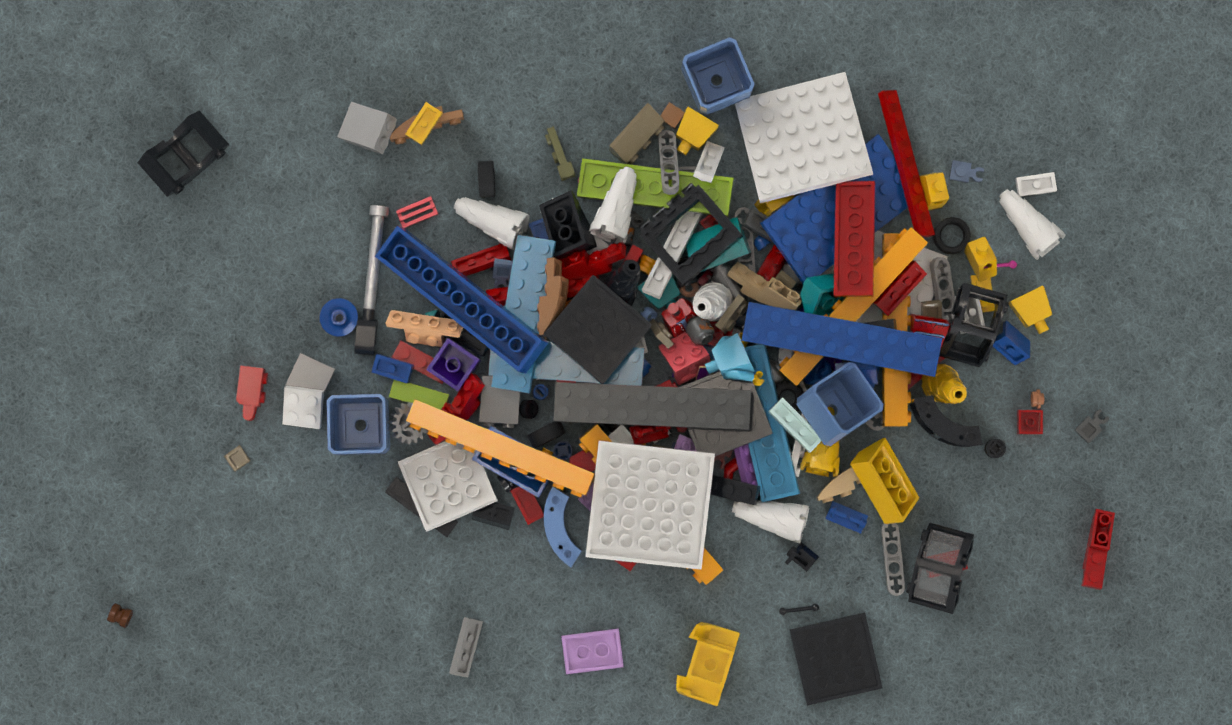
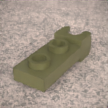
M554 126L548 128V134L545 135L548 146L552 145L555 151L551 154L555 164L559 163L557 170L561 181L576 177L571 161L567 162Z

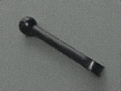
M813 604L812 606L790 609L780 608L779 613L780 615H785L790 612L806 610L818 611L819 605Z

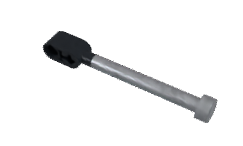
M370 205L369 215L373 216L363 317L357 320L355 354L375 355L374 344H376L378 320L374 319L380 264V260L375 255L380 250L382 244L384 218H387L389 214V207Z

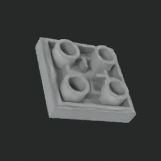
M300 353L285 387L293 386L324 390L325 394L336 369Z

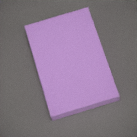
M619 628L561 636L566 674L624 667Z

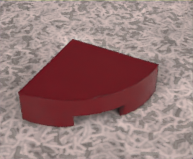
M708 269L698 280L697 284L701 287L705 285L713 276V272Z

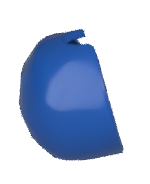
M821 359L803 378L804 382L813 386L830 375L832 367L828 360Z

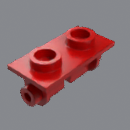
M775 244L756 273L768 282L772 277L776 278L786 261Z
M637 425L629 427L633 442L636 445L668 438V430L671 429V427Z

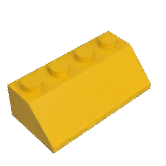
M882 438L859 451L850 465L884 524L904 522L920 497L887 439Z

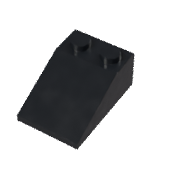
M572 190L539 205L548 239L556 241L554 258L563 259L574 252L583 250L587 252L597 247L594 235L589 231L590 224Z

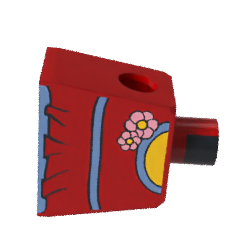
M911 314L910 332L942 338V347L950 327L947 319Z

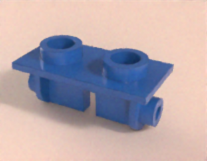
M832 501L825 519L861 534L867 523L868 516Z

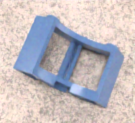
M552 487L544 508L545 532L557 556L565 564L572 567L582 550L572 542L564 524L565 507L570 497Z

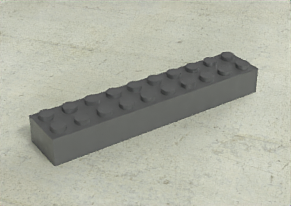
M555 382L554 422L749 430L751 390Z

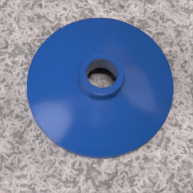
M332 299L321 309V326L332 336H346L357 325L358 312L355 306L346 299ZM339 314L343 316V320L340 322L336 320V316Z

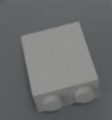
M351 102L337 137L349 144L383 154L388 146L391 133L395 129L397 119L388 113Z
M483 376L482 382L485 386L481 391L479 422L483 423L485 427H495V424H503L502 428H514V425L519 423L521 392L491 387L493 376Z

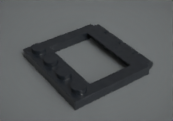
M692 183L681 191L684 194L683 198L677 194L666 203L670 208L668 211L663 206L652 215L655 220L653 223L648 218L639 226V229L642 231L640 236L683 286L743 237L699 185L695 187ZM700 201L723 229L706 242L703 247L693 253L685 262L678 265L658 242L656 237Z

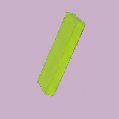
M393 380L389 397L411 403L414 400H418L441 410L445 402H448L449 394L412 383Z

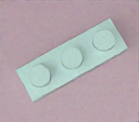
M781 398L768 411L809 453L821 442L812 426L784 398Z

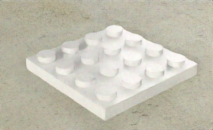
M444 441L398 461L426 532L498 501L484 467L472 460L476 450H474V453L464 450V445L456 443L455 446Z

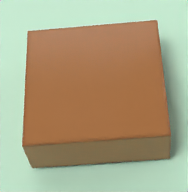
M669 102L660 116L665 121L664 123L675 129L685 112Z

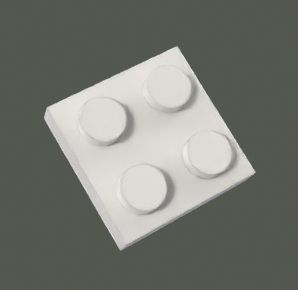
M286 386L284 388L282 424L320 429L322 427L324 390Z

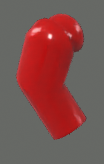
M733 458L725 465L723 477L733 479V473L738 470L736 458Z

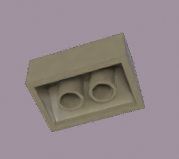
M647 103L609 145V151L622 163L633 164L639 158V151L641 149L646 150L652 143L650 139L654 135L658 136L665 127L663 125L665 121Z

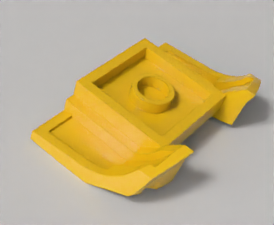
M700 622L696 624L689 638L697 640L687 676L677 675V692L689 698L718 706L740 633L709 623Z

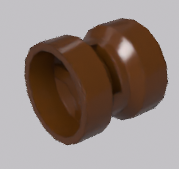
M114 603L107 621L111 623L117 622L121 627L126 628L133 615V610L129 608L122 609L121 605Z

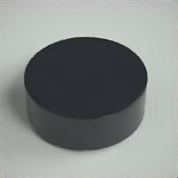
M523 400L519 407L520 415L525 419L535 418L538 413L537 403L534 400Z

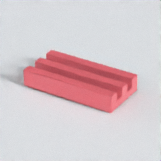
M431 196L396 211L403 228L438 215ZM428 202L430 203V205H428V206H426V207H423V208H421V209H418V210H416V211H414V212H411V213H409V214H407V215H404V216L401 215V213H404V212H406V211H409V210H411V209H413V208H416V207H418V206H420V205H423V204L428 203ZM427 210H433V212L421 216L417 219H414L410 222H404V220L411 218L415 215H418L420 213H423Z

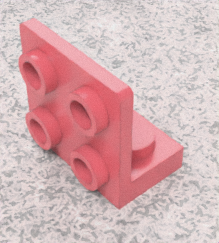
M686 332L671 339L674 344L669 349L664 344L658 346L660 352L671 366L678 385L696 377L699 366H705L706 363L711 361L709 353L704 346L693 343Z

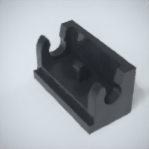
M494 502L474 511L472 520L509 530L515 508Z

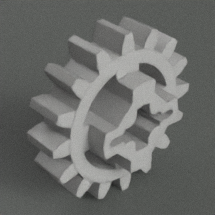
M408 402V404L401 403V409L395 407L396 413L390 414L393 420L388 421V423L392 424V427L389 428V431L394 432L392 437L398 438V442H404L408 445L411 442L417 443V438L423 439L422 433L428 432L423 428L418 431L409 427L410 423L406 419L413 405L411 402Z

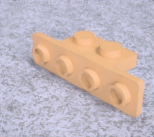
M395 310L390 311L386 321L387 327L404 329L406 342L432 347H442L445 343L444 336L460 337L463 329L453 319Z

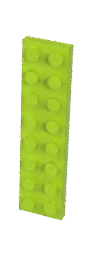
M582 158L577 197L604 200L607 191L611 188L616 173L624 167H630L635 170L634 173L637 175V183L633 195L634 205L657 208L664 206L666 209H670L666 203L677 194L683 198L684 194L681 191L692 183L695 187L699 185L727 217L729 216L734 178L714 175L712 182L709 183L693 177L694 173L678 171L679 191L676 194L668 195L662 190L660 168ZM665 169V171L668 172V173H671V172L674 171V170ZM672 179L668 180L669 187L673 186ZM700 201L688 211L710 214Z

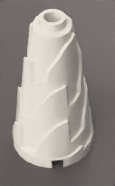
M624 167L616 173L611 188L607 191L604 201L590 225L589 231L595 237L607 242L617 238L616 244L622 241L626 243L634 202L633 195L637 183V175L634 173V169Z
M1007 189L999 196L1001 198L999 202L1006 211V215L1016 227L1019 235L1026 243V247L1036 260L1039 259V255L1043 257L1060 243L1058 241L1060 237L1064 239L1066 236L1053 222L1051 223L1014 190L1009 191Z
M466 197L458 198L454 205L456 213L467 220L468 223L483 230L485 234L512 250H515L517 235H522L523 231L526 232L529 225L530 215L500 205L495 206L481 200L476 201Z
M717 282L707 283L694 296V312L700 318L708 319V321H718L732 304L733 296L729 288L727 289L723 284Z
M757 500V505H751L735 501L732 512L735 513V517L744 519L753 525L759 526L761 529L796 543H801L803 537L801 533L806 526L809 506L774 501L762 502Z

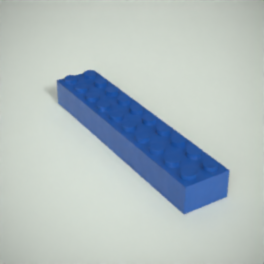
M396 226L375 255L377 259L518 372L527 373L549 343L406 228Z
M749 302L741 341L935 377L942 338Z

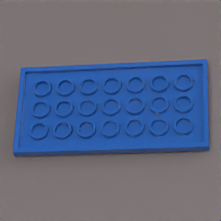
M879 134L865 143L873 175L850 180L875 181L876 183L875 232L908 207L895 157ZM836 184L799 193L760 223L802 284L806 278L819 276L834 265Z

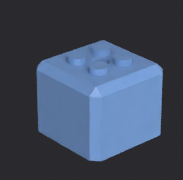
M729 37L685 55L681 70L700 114L706 116L750 98L755 84L735 39ZM712 77H721L722 83L718 86L713 85L711 82Z
M848 362L813 385L797 398L796 403L823 444L827 446H832L883 410L882 401L857 365ZM827 407H832L835 414L832 415Z
M381 394L331 395L327 399L328 450L335 455L385 454L390 449L389 400ZM359 420L366 422V428L363 431L356 429V422Z

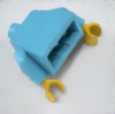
M743 333L723 336L711 350L715 360L705 364L708 373L712 374L720 370L724 379L750 381L756 386H761L765 381L764 379H759L762 378L763 372L757 371L755 374L753 373V366L745 350L748 342L741 341Z

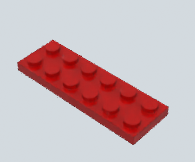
M849 181L836 184L834 297H874L875 181Z

